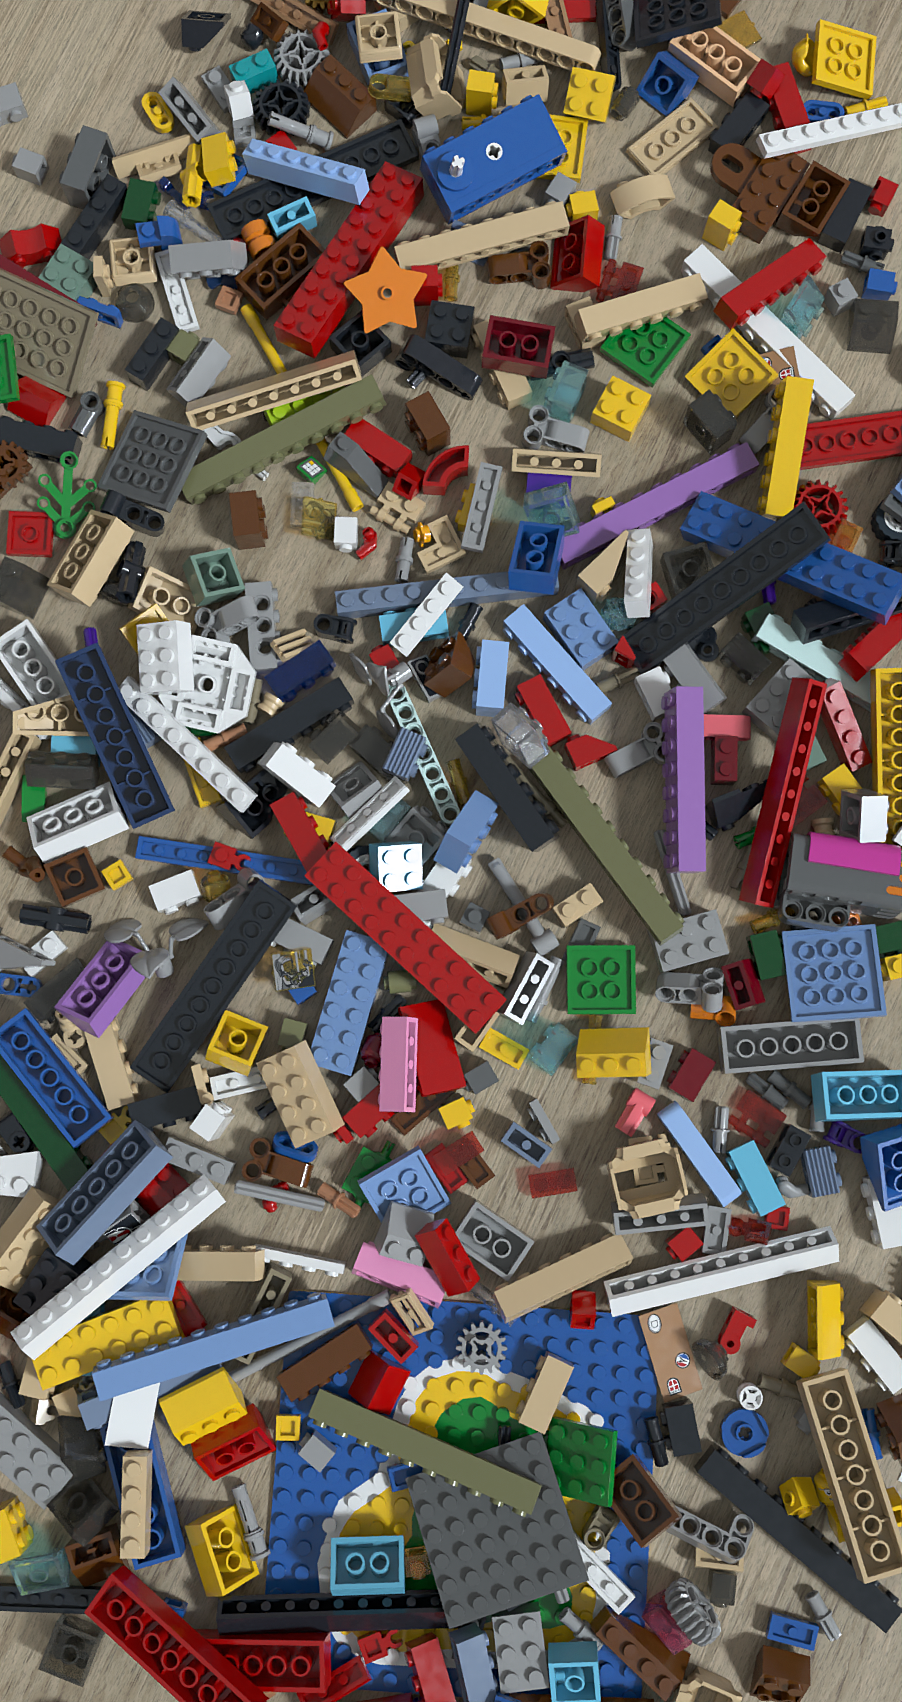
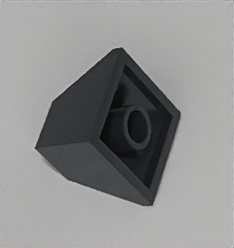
M189 10L181 18L182 47H188L189 51H201V48H204L231 19V13Z

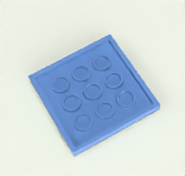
M875 924L844 926L837 932L818 929L782 931L792 1022L885 1017L887 1015Z

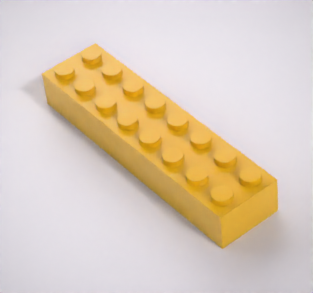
M878 668L870 670L872 791L887 795L889 801V810L887 812L888 833L886 834V842L881 843L898 845L892 839L902 826V668Z

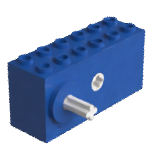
M539 94L534 97L532 95L526 96L520 101L521 104L515 107L510 105L504 108L500 115L496 117L491 115L481 122L482 124L476 128L470 126L459 137L451 136L443 142L444 145L438 148L435 146L430 147L424 152L420 171L448 225L453 223L454 219L459 220L562 164L567 149Z

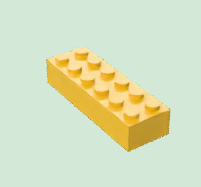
M786 376L779 384H776L774 398H777L776 407L772 408L770 418L774 423L772 430H769L767 436V443L770 444L769 452L765 453L763 466L767 467L766 473L761 476L760 488L763 489L762 497H758L756 511H759L761 516L781 519L794 508L814 379Z
M133 1300L82 1320L35 1360L32 1359L43 1391L92 1372L93 1367L97 1366L96 1363L101 1360L111 1359L113 1361L119 1359L121 1354L134 1351V1353L144 1351V1348L149 1345H161L171 1338L181 1336L183 1331L172 1301Z

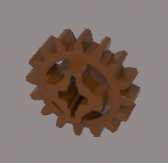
M2 440L0 445V487L2 485L5 490H8L9 485L17 488V481L22 484L24 483L22 476L29 475L25 468H30V464L25 462L29 457L23 453L24 450L20 446L17 447L13 441L8 445V442ZM11 452L16 454L18 460L12 458Z

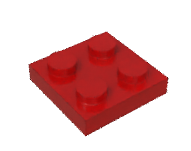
M9 511L6 554L18 557L52 558L54 521L46 512Z

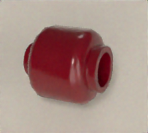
M381 1033L367 1036L360 1051V1056L365 1061L364 1064L373 1069L381 1067L379 1055L382 1041Z

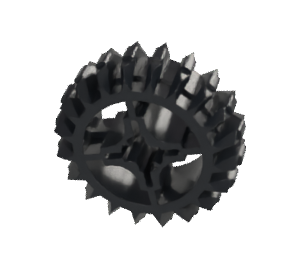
M277 78L276 83L273 84L269 81L268 87L262 85L261 92L256 91V98L253 99L255 121L262 131L266 130L269 136L280 131L278 128L267 125L268 120H270L269 115L271 111L302 124H307V119L310 116V102H308L306 92H303L301 86L297 87L295 81L289 84L288 80L285 79L283 83H280V80Z

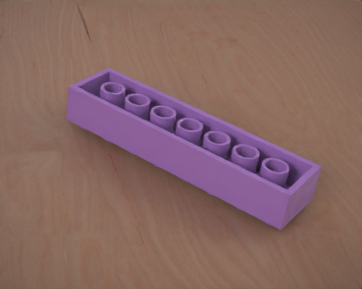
M676 686L664 693L661 699V708L665 713V719L662 720L661 725L662 732H665V741L662 743V754L665 755L662 775L665 778L666 786L663 787L662 791L663 800H666V809L663 810V822L666 823V832L663 834L666 855L663 858L664 868H667V873H699L706 871L703 687Z

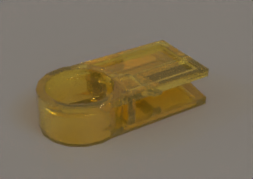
M381 73L371 76L368 91L372 97L411 102L412 95L409 77ZM382 83L386 89H376L372 84Z

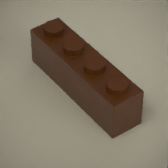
M356 1321L279 1372L276 1378L291 1402L295 1399L301 1401L311 1394L310 1389L316 1385L321 1388L330 1382V1376L338 1372L340 1375L351 1367L349 1363L356 1359L361 1361L371 1354L369 1350L372 1349L373 1344L359 1321Z

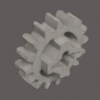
M480 1320L479 1326L471 1322L470 1330L466 1327L463 1328L465 1336L458 1335V1340L462 1342V1344L456 1345V1350L462 1351L458 1354V1359H465L463 1367L465 1368L470 1365L471 1373L476 1369H479L480 1375H483L484 1369H488L492 1373V1366L495 1365L500 1368L498 1360H505L506 1358L501 1353L507 1350V1345L501 1344L506 1338L505 1336H498L501 1329L498 1327L493 1330L492 1322L487 1327L484 1326L483 1320ZM486 1332L487 1334L485 1336H478L476 1333ZM495 1340L498 1345L496 1355L491 1350ZM467 1341L472 1345V1350L469 1354L466 1352ZM476 1342L480 1345L486 1343V1351L480 1350L478 1352ZM478 1359H485L487 1362L478 1363L476 1361Z

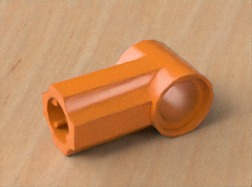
M723 996L722 1009L716 1013L706 1012L702 1009L701 1005L691 1004L690 1018L715 1020L717 1024L727 1027L735 1023L736 1010L731 997Z

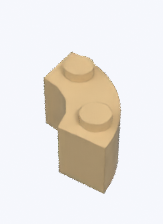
M652 172L647 176L631 181H622L617 185L616 189L610 192L617 215L632 219L647 211L661 210L675 199L668 176L658 174L657 172Z

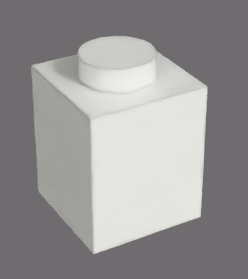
M233 81L228 85H224L227 106L233 121L254 116L250 92L245 81Z
M335 517V549L346 553L358 549L357 517Z

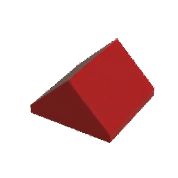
M27 376L19 379L20 400L9 402L7 410L23 420L34 423L36 426L50 425L67 396Z
M369 1350L371 1354L364 1359L348 1394L365 1408L390 1415L411 1370L373 1350Z

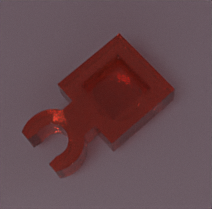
M732 1217L731 1226L729 1225V1235L735 1237L743 1235L744 1241L768 1245L772 1231L771 1222L749 1218L748 1222H744L740 1218Z

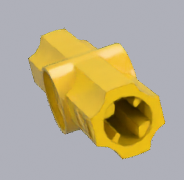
M193 143L188 146L186 168L180 172V179L183 184L182 203L187 207L196 208L200 206L203 182L207 180L203 171L202 144Z

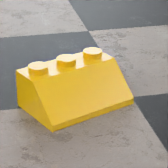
M649 1027L580 1029L576 1051L577 1078L646 1077L652 1074Z
M807 1280V1351L817 1360L840 1357L841 1350L844 1349V1336L841 1335V1325H844V1313L840 1311V1301L844 1300L843 1287H840V1283L835 1280Z
M224 1367L158 1399L173 1435L183 1446L193 1443L197 1439L215 1432L218 1428L248 1414L241 1389Z
M236 1504L205 1514L185 1525L207 1597L225 1596L260 1574L256 1561H250L251 1553L247 1541L243 1539L245 1531Z

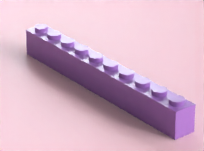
M747 442L742 445L737 443L727 450L728 452L722 455L717 453L710 457L708 462L702 465L697 463L684 474L677 473L672 476L669 482L665 484L660 482L650 489L651 491L645 494L640 492L634 495L631 501L625 504L620 502L612 507L611 511L598 513L592 518V521L586 524L581 522L574 526L572 531L564 532V548L560 562L562 569L564 570L606 549L625 530L645 529L694 504L701 491L712 495L755 473L760 464Z

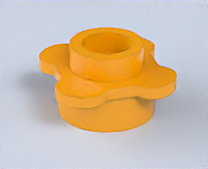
M418 522V526L413 530V537L415 542H418L420 548L423 547L424 543L431 541V533L428 525H422L421 522Z

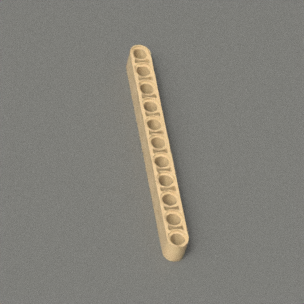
M376 0L382 6L452 29L457 0ZM469 2L463 34L572 71L573 67L592 71L596 70L601 56V51L596 46Z

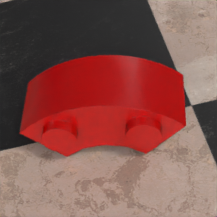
M40 223L28 230H9L0 239V249L4 257L24 268L29 265L49 262L62 240L59 228Z
M469 445L447 449L430 463L423 479V495L445 496L447 487L453 480L468 476Z

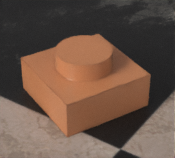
M223 285L215 302V307L236 316L244 295L240 291Z

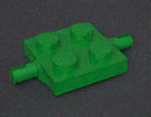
M388 1140L381 1152L373 1151L363 1146L341 1186L342 1189L354 1195L356 1198L354 1203L361 1208L364 1203H370L359 1186L358 1180L392 1161L389 1156L396 1144Z

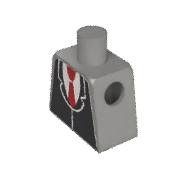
M133 1200L96 1242L100 1243L109 1239L117 1246L150 1219L151 1216Z

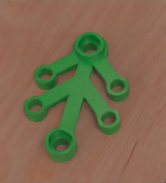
M66 451L60 457V464L64 467L62 493L52 483V479L48 474H41L38 477L39 485L45 487L62 507L60 516L50 505L49 498L41 496L37 499V506L44 510L55 522L54 532L62 539L71 538L76 532V524L89 514L84 509L86 504L89 503L92 505L93 510L96 509L93 502L86 501L82 504V509L70 517L71 507L97 488V483L93 479H87L84 481L83 486L72 494L73 468L78 465V457L74 452ZM65 457H72L73 463L67 465L64 461ZM43 476L49 478L47 485H43L40 481ZM88 481H91L94 484V488L92 490H88L86 488V483ZM41 499L48 501V505L44 508L39 504ZM63 523L69 526L67 532H63L60 528Z

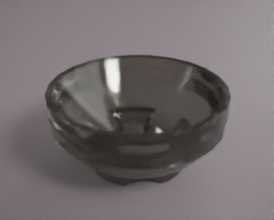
M130 283L123 286L117 292L115 307L120 310L125 321L140 323L151 316L154 311L155 301L147 287L138 283ZM128 294H138V300L134 303L128 302L126 300Z
M701 1338L692 1344V1350L701 1368L712 1379L717 1381L722 1379L727 1373L729 1360L725 1348L716 1341Z

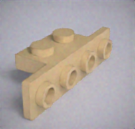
M189 133L113 157L111 161L118 179L138 173L140 180L156 182L159 179L173 177L180 173L182 167L179 160L187 158L188 146L193 143L196 144V142Z

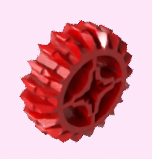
M820 479L816 480L815 484L810 480L806 486L802 484L798 488L799 491L796 490L794 508L805 502L810 511L814 513L815 509L823 504L820 508L821 510L817 511L814 516L818 521L825 523L820 525L828 536L830 533L834 535L838 531L837 528L841 529L844 525L842 521L847 519L845 513L848 511V506L844 505L847 502V498H840L843 491L836 492L837 486L829 487L828 481L821 485ZM812 495L822 496V498H814ZM828 501L831 503L833 510L829 508Z

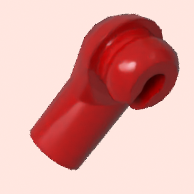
M324 21L318 22L312 30V35L320 51L328 48L325 36H328L330 28Z
M372 527L364 528L362 531L363 545L354 551L360 560L368 556L377 547V533Z

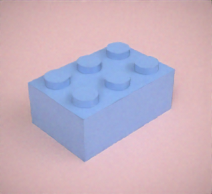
M482 640V647L477 646L476 665H480V669L475 668L474 687H478V691L473 690L472 709H476V716L498 718L503 716L509 642Z

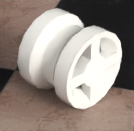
M745 1382L737 1388L736 1397L744 1408L755 1410L760 1407L763 1395L755 1384Z

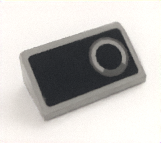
M426 654L408 661L407 665L427 702L430 703L441 697V695L424 685L425 670L430 661Z

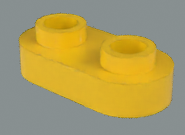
M157 92L146 93L142 98L144 112L156 131L159 133L170 132L174 128L175 121L168 106Z

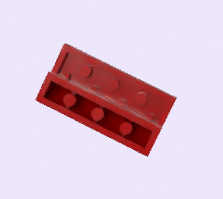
M167 1163L134 1200L152 1217L189 1187L190 1184Z

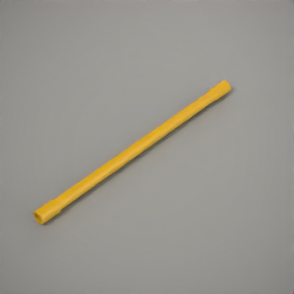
M251 304L244 305L240 311L248 326L254 332L276 374L286 372L287 369L261 325ZM325 437L321 442L316 443L323 458L329 446ZM326 461L352 512L363 508L364 505L347 476Z

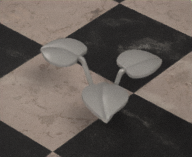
M350 653V659L359 678L368 686L372 685V679L378 685L380 691L385 696H389L380 709L376 711V715L383 730L395 740L398 730L393 720L386 714L385 708L396 693L404 687L402 683L413 676L410 668L405 662H401L392 669L389 668L387 670L386 666L376 665L372 662H368L365 665L358 657ZM389 685L392 687L396 685V688L390 694Z
M186 918L174 923L169 928L171 936L169 937L168 950L164 948L150 950L137 932L142 925L135 919H125L113 924L105 931L104 938L110 943H120L128 940L132 935L135 936L145 951H141L131 958L130 963L133 969L148 979L152 977L154 972L157 977L165 978L174 972L171 959L174 958V940H187L210 924L206 920L197 918Z

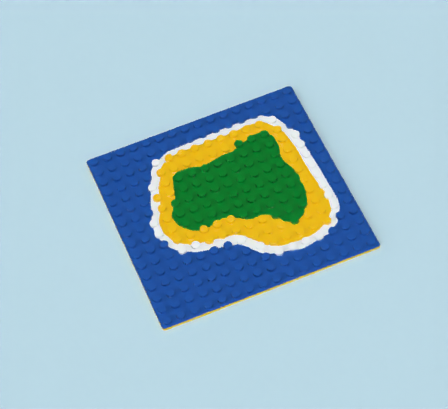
M291 1290L288 1295V1301L297 1299L299 1302L307 1299L308 1295L318 1291ZM320 1292L321 1294L326 1293L332 1318L362 1304L374 1296ZM401 1300L400 1302L402 1303V1305L404 1306V1308L406 1309V1311H407V1313H408L407 1308L405 1307L404 1303H403L402 1300ZM442 1300L439 1308H435L421 1302L434 1322L433 1329L413 1336L419 1342L418 1348L400 1364L368 1330L369 1324L387 1308L409 1331L390 1303L283 1358L284 1370L345 1328L359 1321L373 1344L371 1350L411 1370L390 1415L381 1414L472 1454H477L498 1446L499 1425L511 1426V1441L538 1432L519 1423V1414L516 1413L521 1399L525 1401L528 1395L526 1387L530 1378L535 1379L538 1372L535 1367L541 1355L545 1356L546 1351L572 1362L574 1366L553 1417L556 1416L618 1430L615 1468L632 1454H636L653 1475V1455L650 1445H647L649 1439L643 1420L647 1417L656 1416L657 1377L638 1317L643 1314L627 1313L612 1317L611 1312L596 1311L594 1330L570 1328V1309L539 1307L505 1324L496 1304ZM412 1319L413 1322L415 1323V1325H416L417 1328H418L419 1326L417 1325V1323L415 1322V1320ZM480 1320H483L486 1327L492 1322L493 1330L499 1327L501 1331L498 1336H505L506 1338L501 1344L507 1345V1350L501 1352L506 1356L505 1360H498L501 1367L498 1368L493 1365L492 1373L488 1369H484L483 1375H480L479 1369L471 1373L470 1365L464 1368L463 1362L465 1359H458V1354L462 1351L456 1350V1345L462 1344L458 1340V1335L465 1336L463 1328L466 1327L470 1330L471 1322L479 1326ZM477 1332L476 1334L478 1336H485L487 1333ZM495 1340L491 1350L496 1355L498 1345ZM467 1341L466 1352L469 1354L472 1350V1345ZM476 1342L477 1351L483 1350L485 1352L486 1343L480 1345ZM356 1359L349 1363L351 1367L340 1375L338 1372L331 1375V1381L321 1388L360 1404L348 1394V1391L364 1359L361 1361ZM478 1359L476 1362L485 1363L487 1361L485 1359ZM318 1385L310 1389L311 1394L303 1400L295 1399L292 1402L281 1386L279 1414H301L299 1441L277 1440L269 1549L271 1553L268 1555L265 1595L331 1593V1538L403 1535L405 1590L437 1589L409 1489L392 1492L387 1466L401 1463V1457L394 1454L391 1457L380 1454L378 1452L379 1448L370 1444V1447L367 1448L356 1443V1437L348 1435L345 1438L335 1434V1428L327 1425L325 1429L313 1424L314 1419L308 1417L319 1391ZM548 1426V1428H547V1430H546L545 1435L542 1434V1435H543V1438H544V1441H545V1444H546V1447H547V1450H548L549 1426ZM315 1429L337 1447L336 1453L321 1472H318L298 1454L301 1448L299 1445L301 1439L307 1432L311 1435ZM562 1496L572 1528L583 1540L582 1529L590 1518L596 1504ZM620 1519V1522L609 1536L603 1548L594 1552L635 1594V1598L620 1614L631 1619L641 1627H645L649 1545L646 1548H641ZM591 1532L587 1540L590 1542L597 1541L599 1533ZM587 1581L567 1588L569 1601L566 1603L558 1604L554 1593L526 1602H539L549 1687L548 1643L583 1642L581 1639L575 1638L574 1632L563 1622L559 1621L558 1618L565 1607H569L579 1618L588 1621L590 1624L605 1605L611 1608ZM491 1614L486 1616L483 1630H485L489 1639V1645L486 1647L494 1663V1668L491 1670L492 1675L496 1677L499 1691L496 1692L497 1694L498 1692L501 1693ZM458 1628L398 1630L396 1634L391 1635V1638L393 1640L402 1638V1646L396 1649L388 1647V1656L366 1664L372 1680L356 1690L397 1693L412 1692V1694H419V1691L415 1692L412 1685L411 1677L414 1676L412 1667L409 1668L405 1660L404 1652L407 1651L405 1642L433 1632L439 1640L454 1696L462 1697L455 1661L451 1659L453 1651L449 1638V1633ZM381 1630L382 1635L386 1634L387 1630ZM372 1631L330 1632L331 1672L356 1656H362L357 1638ZM604 1643L598 1651L601 1697L641 1698L642 1679ZM551 1688L513 1693L551 1695Z

